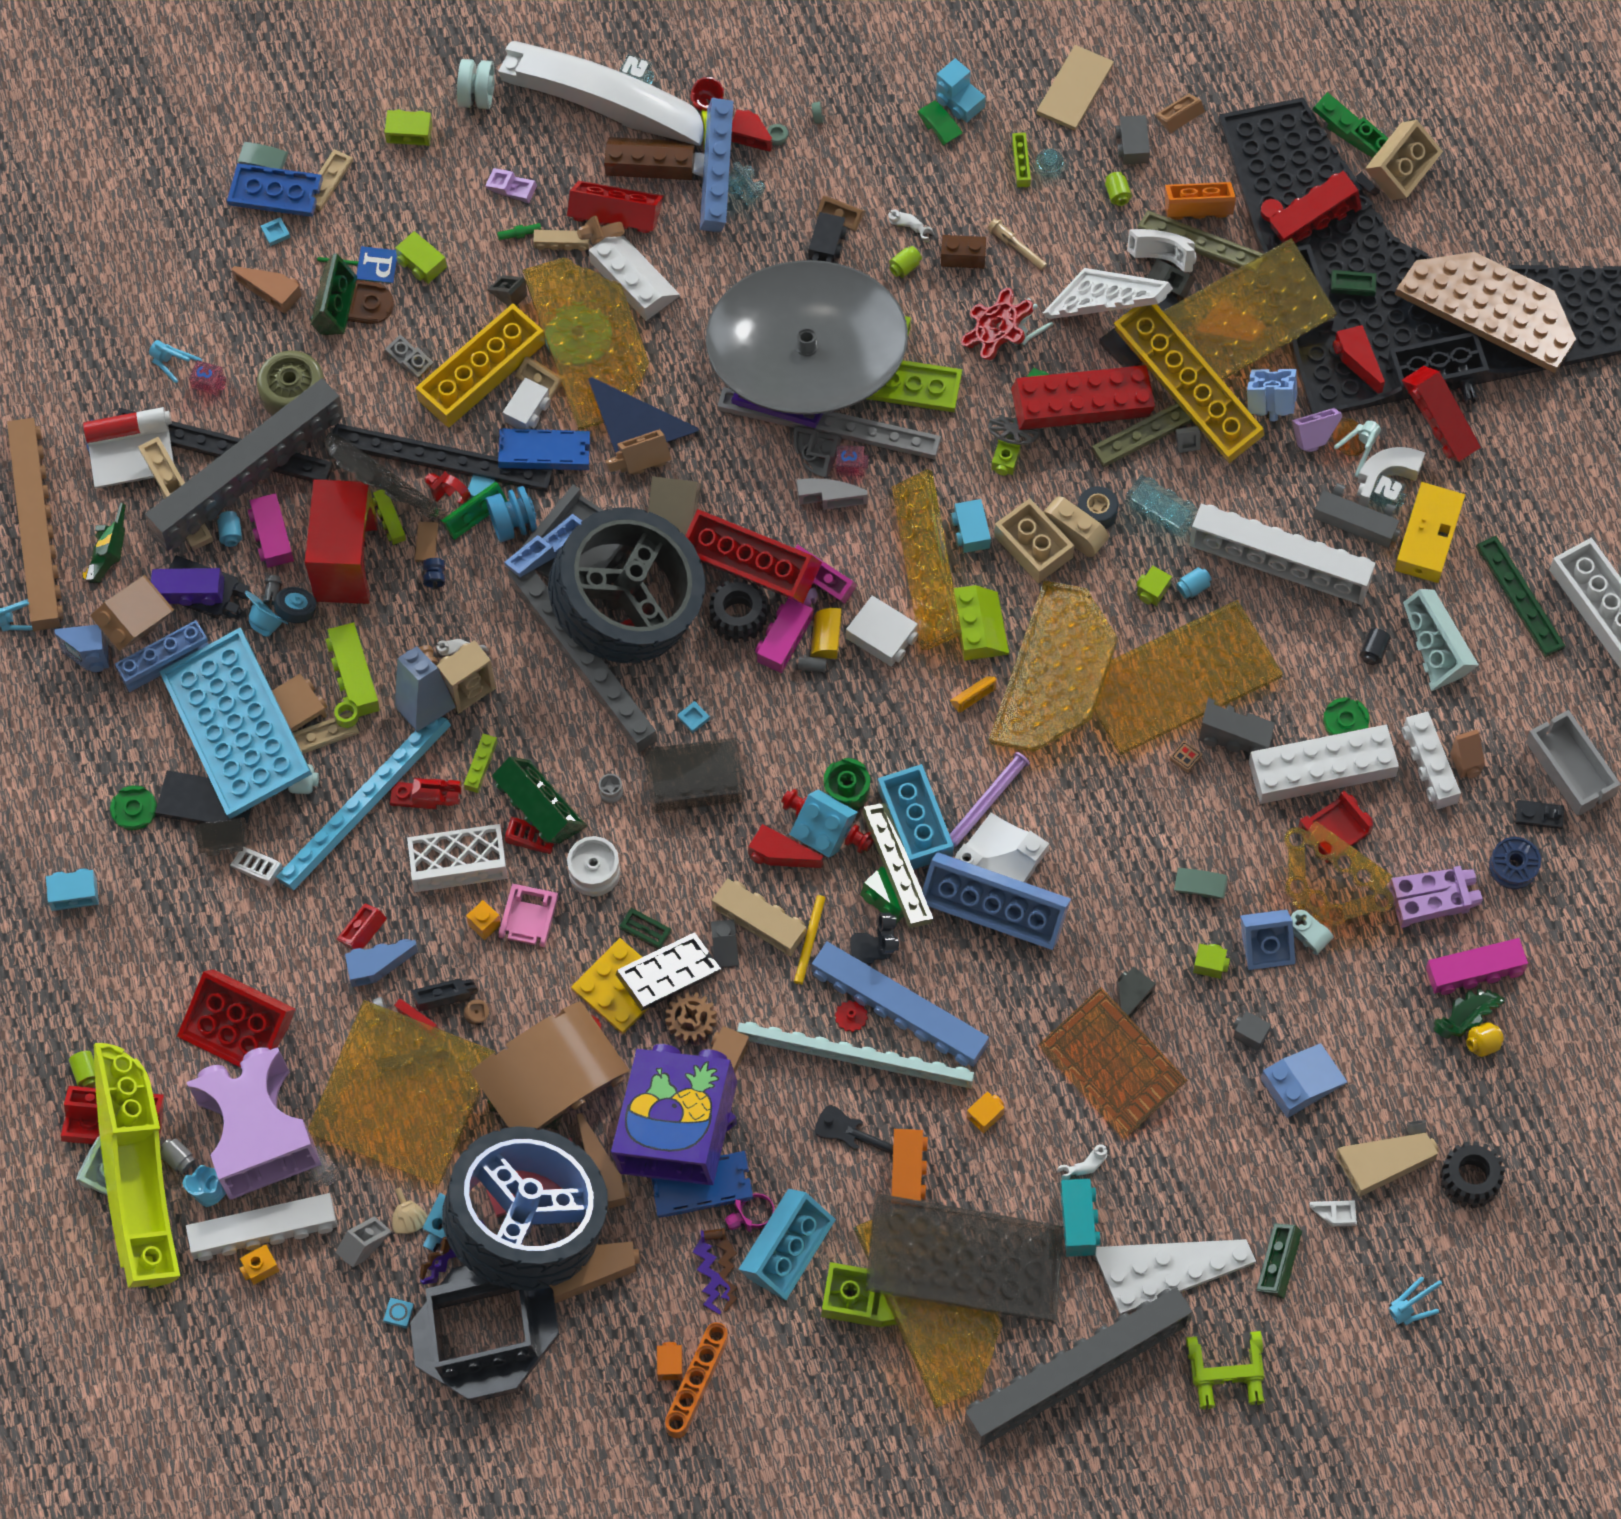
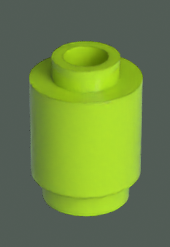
M1113 172L1106 177L1105 186L1111 203L1118 206L1126 205L1132 198L1126 177L1121 172Z
M906 247L889 261V269L894 276L904 278L920 264L922 256L915 247Z

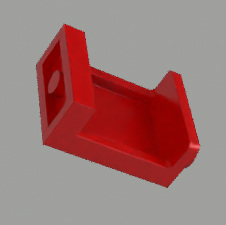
M1344 790L1340 793L1338 799L1310 818L1308 815L1302 818L1298 829L1325 862L1328 863L1372 832L1373 820L1368 813L1362 812L1358 807L1357 800L1352 795H1348Z

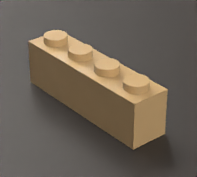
M727 878L713 897L712 908L727 918L734 919L735 923L791 957L806 936L804 922L797 917L791 918L786 915L781 907L777 905L772 906L765 902V898L760 894H752L739 881L735 880L733 882Z

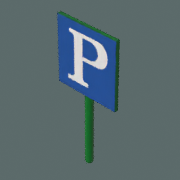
M361 246L359 261L344 260L347 265L358 266L357 280L393 283L397 254L396 250ZM318 257L317 261L328 262L330 258Z

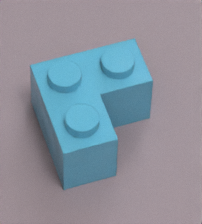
M955 58L937 73L936 99L942 106H948L957 119L962 118L967 123L985 108L986 96L970 83L971 71Z

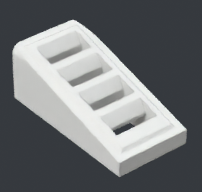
M243 846L230 865L232 868L270 888L275 882L276 876L283 869L280 862ZM244 855H248L249 857L243 865L239 864ZM252 859H256L252 867L248 868V865L250 864ZM260 862H262L263 865L261 866L259 871H255ZM267 866L271 867L266 875L263 874Z

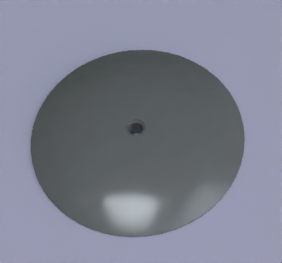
M816 260L776 264L758 270L741 279L717 302L710 315L706 329L708 357L719 378L732 391L747 401L773 411L791 414H818L836 411L852 406L872 396L897 372L906 353L908 330L904 313L894 296L882 284L854 268Z

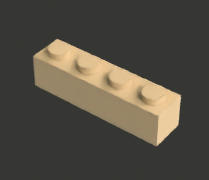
M534 230V248L539 250L545 248L558 250L563 248L567 251L572 249L585 251L590 246V239H579L577 231Z

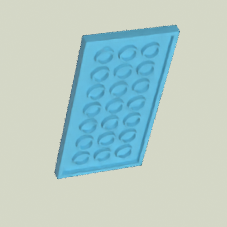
M241 628L159 671L229 819L312 775Z

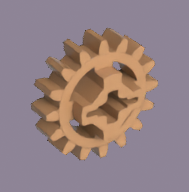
M686 992L684 999L679 995L676 996L677 1003L670 1002L672 1010H666V1016L669 1018L665 1019L667 1026H670L668 1028L669 1033H675V1040L683 1037L684 1044H687L689 1039H692L694 1044H697V1038L705 1041V1034L712 1035L713 1029L711 1027L717 1026V1021L714 1019L717 1017V1012L712 1011L714 1009L713 1002L707 1004V997L704 996L702 999H699L697 992L694 994V997H690L689 993ZM680 1010L681 1015L675 1021L676 1014ZM687 1013H688V1015H690L692 1018L695 1017L696 1023L694 1022V1020H692V1019H690V1018L687 1019ZM705 1016H707V1021L705 1025L702 1026L701 1021L705 1019Z

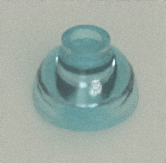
M1045 149L1037 155L1034 166L1041 176L1054 178L1064 171L1065 160L1059 151Z

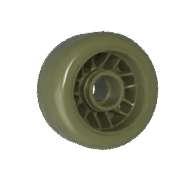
M293 350L279 352L268 358L261 366L257 375V389L261 403L266 411L273 416L321 378L324 379L323 371L318 362L306 353Z

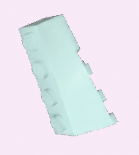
M1419 589L1403 602L1411 628L1416 633L1418 640L1416 645L1418 650L1421 651L1425 662L1423 667L1425 673L1429 675L1431 691L1465 677L1479 665L1435 590Z

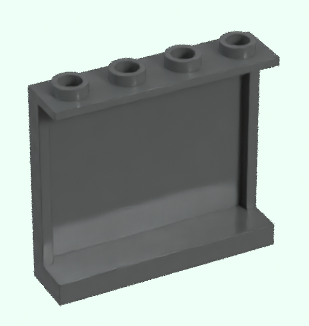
M572 485L522 547L537 535L544 538L572 514L583 521L590 515L603 511V509L582 497L580 489ZM607 544L591 548L580 556L579 567L613 569L616 564L620 565L623 563L630 546ZM555 558L534 570L549 579L550 570Z

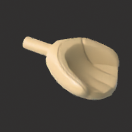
M399 1187L395 1189V1192L401 1204L396 1207L392 1216L393 1230L396 1234L417 1232L424 1226L428 1215L412 1200L406 1202L403 1192Z

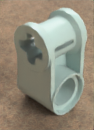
M1297 910L1292 914L1293 935L1305 947L1309 946L1313 950V954L1318 955L1334 938L1333 934L1305 910ZM1302 920L1304 922V925H1296V921L1300 922Z

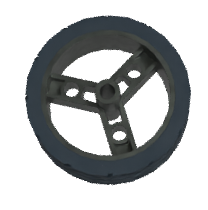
M631 507L606 509L590 515L580 525H577L555 557L548 582V594L553 613L566 634L573 638V641L588 653L602 659L606 658L608 661L624 664L640 663L641 660L646 662L660 657L670 650L699 613L705 593V576L700 558L693 544L683 532L680 533L676 526L661 516ZM607 544H619L633 548L622 569L579 567L580 556L591 548ZM654 561L663 569L673 591L674 606L672 617L667 619L643 583ZM588 598L606 599L609 606L613 609H624L635 627L623 625L609 619L599 612Z

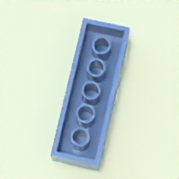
M939 852L931 860L922 890L929 907L1053 950L1058 942L1071 901L1068 897Z

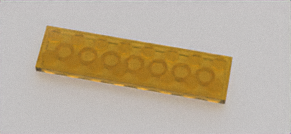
M926 469L892 486L915 622L918 623V640L922 650H929L962 634L933 471Z

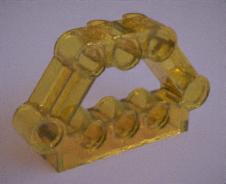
M1315 821L1308 832L1299 827L1291 828L1286 832L1283 839L1284 846L1287 849L1288 871L1285 892L1293 900L1291 904L1297 909H1306L1322 925L1326 923L1331 927H1339L1347 920L1373 912L1385 913L1392 907L1394 903L1393 895L1385 887L1393 876L1327 828ZM1292 834L1300 835L1302 844L1299 846L1292 845L1289 837ZM1320 843L1330 845L1331 852L1328 855H1322L1318 851ZM1305 845L1313 849L1314 855L1318 859L1329 860L1333 863V868L1336 872L1350 875L1357 887H1366L1373 894L1342 904H1332L1327 900V896L1323 891L1309 888L1305 874ZM1339 857H1347L1350 860V867L1347 869L1340 868L1337 863ZM1361 870L1369 873L1370 879L1366 883H1362L1357 879V873ZM1293 881H1299L1303 884V891L1301 893H1294L1291 890L1290 884ZM1312 895H1319L1322 898L1323 904L1320 907H1314L1310 904V897ZM1377 895H1384L1387 898V905L1385 907L1376 905L1375 897ZM1339 909L1342 913L1341 920L1333 921L1329 916L1330 910Z

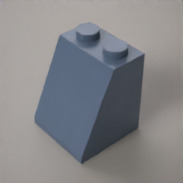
M416 646L397 658L395 708L418 732L456 708L439 669Z

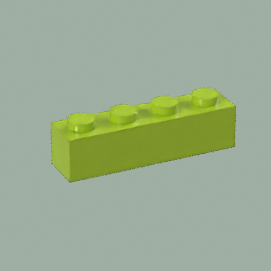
M1026 132L1012 133L1017 188L1030 187L1031 176Z
M387 488L373 492L374 506H378L377 513L379 518L382 517L383 519L381 522L383 529L388 531L386 533L388 541H392L393 545L405 541L404 530Z
M482 734L464 782L465 790L479 793L498 743L497 737Z

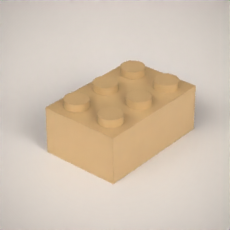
M1418 120L1402 122L1370 161L1365 170L1391 200L1403 199L1410 195L1443 151Z
M1030 498L995 523L994 537L1038 584L1073 558V543Z
M475 640L471 643L463 644L456 653L444 657L436 665L456 706L454 709L458 714L496 689L491 660Z

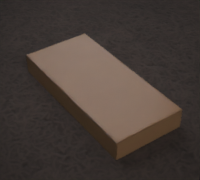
M418 522L416 562H423L428 558H436L438 522Z

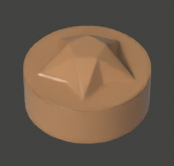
M472 1000L464 1008V1017L471 1024H480L489 1015V1008L482 1000Z

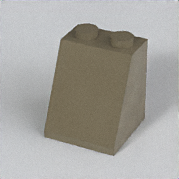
M652 476L648 513L652 512L665 518L676 526L680 533L683 532L686 535L698 509L702 484L695 481Z

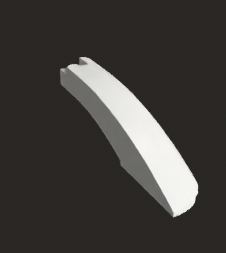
M518 41L510 42L505 49L507 56L498 71L502 81L574 102L632 129L698 146L702 143L704 126L698 111L689 103L659 88L609 67L562 52Z

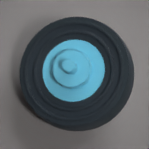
M287 587L277 594L274 608L277 615L283 620L290 623H304L313 617L316 610V600L309 591L303 588Z

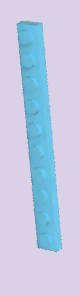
M441 716L418 732L415 730L276 876L278 881L294 891L451 726L449 721Z

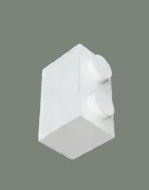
M524 378L502 412L504 422L517 429L535 428L539 422L541 411H546L550 405L549 389Z

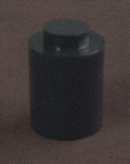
M1371 628L1360 652V656L1366 664L1375 665L1382 662L1391 636L1386 631L1378 628Z

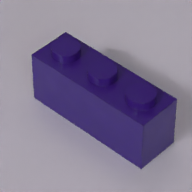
M220 568L152 569L151 583L169 604L188 606L196 603L204 605L222 603L224 576Z

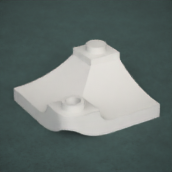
M990 813L966 844H963L955 858L964 861L963 858L968 856L971 860L964 862L1026 883L1034 873L1036 866L1049 851V843L1032 831L1022 830Z

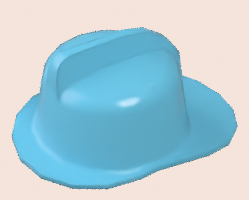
M245 591L246 596L253 602L249 613V623L255 631L268 637L282 622L288 624L287 621L277 616L262 600L249 591Z

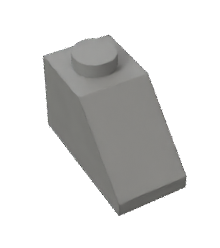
M374 1216L348 1230L335 1253L345 1263L355 1267L364 1262L392 1231Z

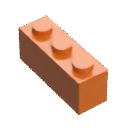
M894 1129L891 1205L920 1206L921 1199L926 1200V1185H921V1177L927 1173V1161H922V1151H927L928 1137H923V1130Z

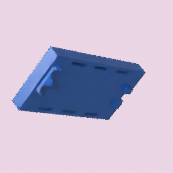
M237 163L227 203L229 206L313 217L317 203L314 195L319 194L323 177L320 174Z
M500 429L498 468L589 470V451L585 450H590V431Z
M740 1151L720 1156L714 1185L651 1178L658 1218L733 1204L735 1200L743 1202L754 1199L750 1178H745V1172H749L746 1152Z

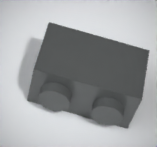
M1146 115L1120 117L1119 125H1115L1116 139L1120 138V144H1117L1118 157H1122L1123 165L1149 163L1150 147Z

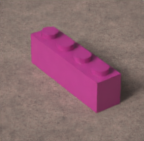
M1520 938L1428 960L1426 971L1434 994L1441 992L1442 995L1453 993L1456 988L1464 987V989H1471L1480 982L1487 981L1488 984L1499 981L1500 977L1508 975L1510 978L1519 977L1526 970L1528 961Z

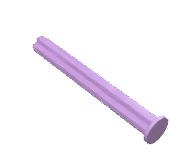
M1015 752V758L949 834L954 847L962 841L1023 767L1030 765L1029 760L1024 755Z

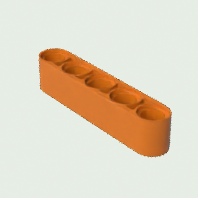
M715 1322L706 1328L668 1411L665 1426L666 1432L672 1438H681L687 1433L728 1343V1332L722 1323ZM714 1332L723 1334V1338L718 1341L711 1339L710 1336ZM704 1354H710L714 1357L708 1363L702 1362L700 1358ZM694 1376L703 1378V1382L699 1385L692 1384L690 1380ZM684 1398L693 1400V1404L689 1407H683L680 1402ZM675 1420H679L683 1423V1426L675 1430L670 1427V1424Z

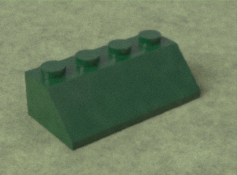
M509 756L491 776L496 781L495 786L511 798L509 800L510 803L525 814L524 819L540 831L539 836L546 843L560 844L588 826L530 760Z

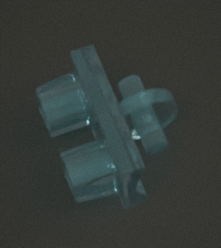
M739 161L733 163V170L729 174V194L737 193L749 206L755 202L756 197L763 195L765 185L762 181L753 182L752 179L755 173L751 165L742 166Z

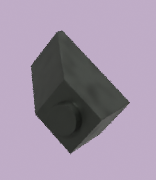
M1134 966L1129 972L1125 970L1117 980L1119 1010L1129 1020L1153 994L1156 983Z

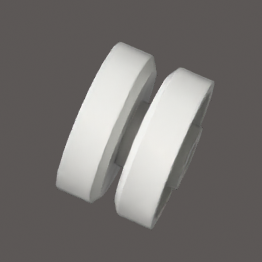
M596 836L585 837L577 841L569 851L567 857L569 876L576 890L584 895L594 897L612 891L617 885L621 874L618 852L608 840Z

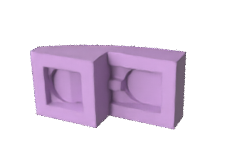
M493 168L485 186L495 193L529 203L537 184L534 180L515 177L511 171Z

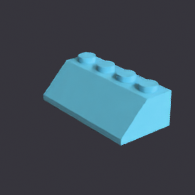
M788 1189L738 1270L752 1282L787 1300L836 1219L806 1192Z

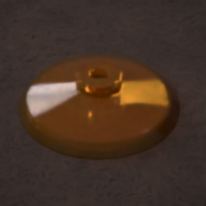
M1342 418L1332 433L1334 444L1336 445L1351 433L1359 423L1350 418ZM1356 434L1344 445L1340 446L1338 450L1348 456H1358L1364 452L1366 444L1362 443L1359 440V434Z

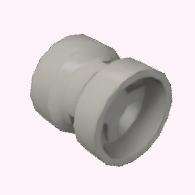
M606 774L599 781L600 796L603 801L615 803L623 795L621 779L615 774Z

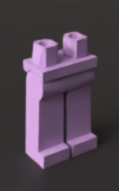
M1457 866L1453 870L1448 869L1391 878L1389 890L1394 906H1396L1395 910L1400 928L1446 915H1455L1461 912L1462 914L1468 913L1470 908L1481 905V892L1479 890L1468 892L1467 886L1476 883L1474 870H1462L1461 866Z

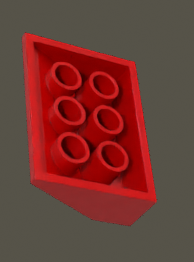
M214 969L203 971L177 1037L241 1068L240 1063L243 1061L244 1055L256 1048L272 1050L278 1047L289 1028L296 1009Z

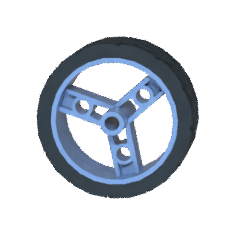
M510 1127L479 1137L458 1158L449 1181L442 1209V1226L449 1246L457 1258L470 1271H474L477 1276L502 1287L533 1291L550 1288L549 1285L556 1286L571 1279L582 1270L581 1266H585L593 1255L608 1209L607 1188L600 1170L592 1158L578 1145L576 1146L574 1142L558 1133L541 1128L538 1130L534 1127ZM516 1171L539 1174L550 1179L562 1189L543 1190L542 1184L538 1180L533 1178L522 1180ZM480 1181L507 1212V1216L497 1235L484 1226L472 1208L469 1193ZM580 1222L577 1230L569 1237L557 1243L545 1246L522 1245L526 1236L531 1232L533 1224Z

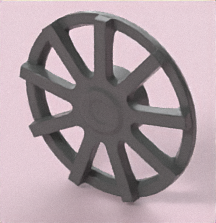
M999 415L998 418L990 419L988 424V430L994 437L1010 444H1030L1038 437L1036 429L1019 430L1017 417L1011 418ZM995 431H1003V433L999 436ZM1021 436L1025 437L1027 441H1020Z

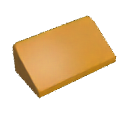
M986 676L951 699L950 702L961 713L996 690L997 679L992 676Z

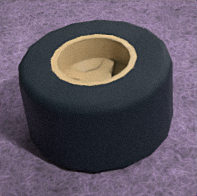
M1095 486L1088 488L1080 495L1077 507L1107 529L1116 521L1119 504L1117 497L1111 490Z

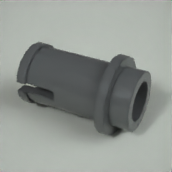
M268 575L267 579L264 580L266 589L263 603L269 605L270 596H272L271 605H274L276 596L283 583L281 577Z
M806 654L799 656L798 670H802L803 673L804 670L825 673L827 658L806 657Z

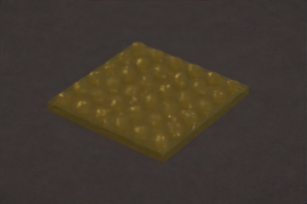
M363 1000L309 1124L308 1131L312 1136L440 1186L481 1090V1087L470 1071L493 1053L496 1055V1052Z

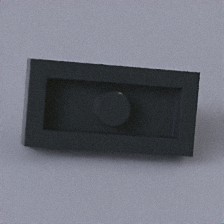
M1517 800L1515 824L1555 829L1563 828L1564 805Z

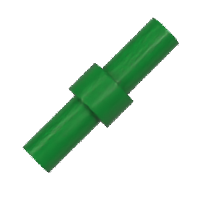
M540 223L528 226L518 225L513 226V229L497 232V237L499 241L515 237L520 239L525 238V235L533 234L534 230L542 229Z

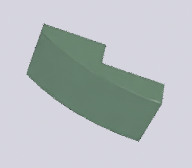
M244 142L238 162L240 164L283 169L288 152L262 144Z
M1178 868L1174 891L1177 893L1198 894L1206 898L1224 899L1228 876L1203 870Z

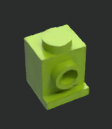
M998 439L991 470L1003 476L1007 474L1013 475L1020 455L1021 445L1010 444Z

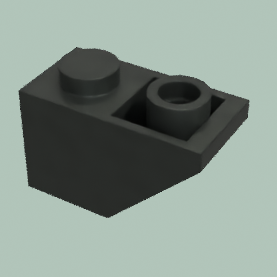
M1156 259L1147 276L1148 279L1169 282L1173 288L1171 291L1185 298L1196 279L1159 259Z

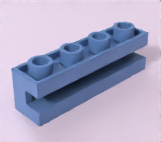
M195 620L115 663V667L127 690L131 692L161 676L159 671L209 645L208 639Z

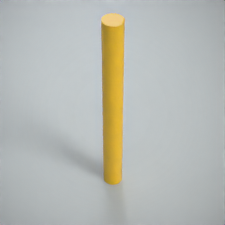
M821 895L816 896L794 979L796 984L803 985L826 899Z

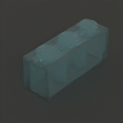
M1142 474L1126 493L1125 504L1180 538L1185 535L1194 523L1198 513V508L1192 502L1184 501L1171 489L1163 488L1153 478L1145 477Z

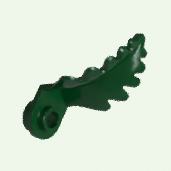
M1477 989V996L1472 991H1467L1466 1000L1459 997L1456 998L1453 1002L1451 1017L1449 1019L1445 1017L1442 1019L1437 1018L1434 1021L1435 1026L1433 1030L1446 1039H1450L1451 1035L1462 1037L1468 1029L1479 1026L1483 1022L1482 1016L1491 1014L1493 1012L1491 1009L1498 1008L1499 1005L1505 1003V999L1496 992L1492 994L1488 989L1485 990V993L1482 989Z

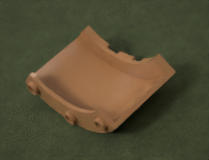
M579 1001L562 1009L561 1013L556 1017L552 1014L506 1044L507 1050L503 1049L497 1055L493 1053L472 1069L470 1073L509 1128L520 1126L534 1127L540 1130V1128L543 1129L571 1108L577 1110L586 1103L585 1099L608 1086L615 1088L625 1080L623 1076L630 1070L583 1003Z

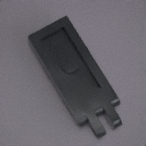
M459 978L411 990V998L420 1012L468 1000L472 995L478 993V988L472 979L463 981Z

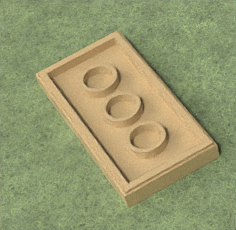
M1074 45L1038 107L1036 114L1076 131L1112 69L1114 61Z

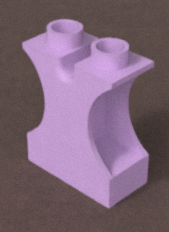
M278 1047L272 1050L256 1048L246 1053L243 1061L240 1063L242 1074L236 1079L230 1077L224 1066L212 1065L201 1070L198 1078L187 1082L199 1107L212 1110L220 1114L224 1119L223 1133L217 1147L211 1153V1158L218 1180L230 1200L321 1165L314 1141L303 1119L290 1117L277 1109V1097L280 1087L290 1073Z

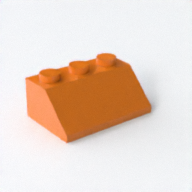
M1231 182L1165 185V211L1167 217L1179 220L1189 216L1201 219L1212 215L1224 218L1234 213L1236 197Z

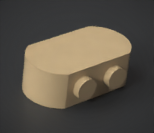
M1056 497L1043 511L1073 543L1074 547L1087 557H1093L1109 539V535L1101 523L1064 497Z

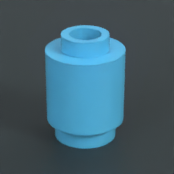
M233 511L221 513L217 520L219 541L228 547L236 546L242 540L240 518Z
M1197 567L1180 578V582L1176 583V587L1185 599L1193 598L1210 587L1209 581L1212 579L1206 569L1202 570Z

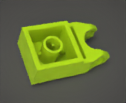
M830 1262L821 1317L875 1327L905 1325L907 1317L892 1310L887 1304V1299L894 1294L911 1293L912 1284L901 1281L891 1274L878 1272V1270ZM847 1291H852V1295L855 1296L847 1297L845 1294H847Z

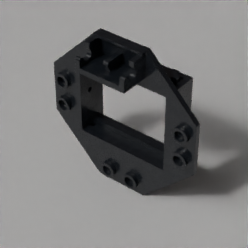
M465 1265L452 1268L439 1286L426 1288L427 1301L410 1322L416 1368L469 1400L473 1405H477L478 1401L515 1393L520 1395L521 1391H523V1382L560 1335L553 1289L519 1290L526 1342L445 1360L439 1309L518 1291L512 1287L506 1288L492 1284L477 1276L474 1271H470Z

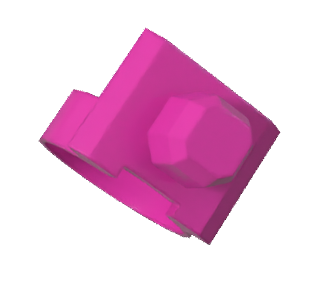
M758 1193L753 1194L754 1198L760 1197L768 1200L769 1203L772 1205L774 1213L775 1210L773 1202L768 1196ZM735 1200L737 1213L733 1212L725 1219L729 1230L737 1229L743 1223L749 1232L752 1231V1228L765 1227L768 1221L759 1225L752 1224V1221L742 1214V1208L747 1201H743L741 1204L740 1200Z

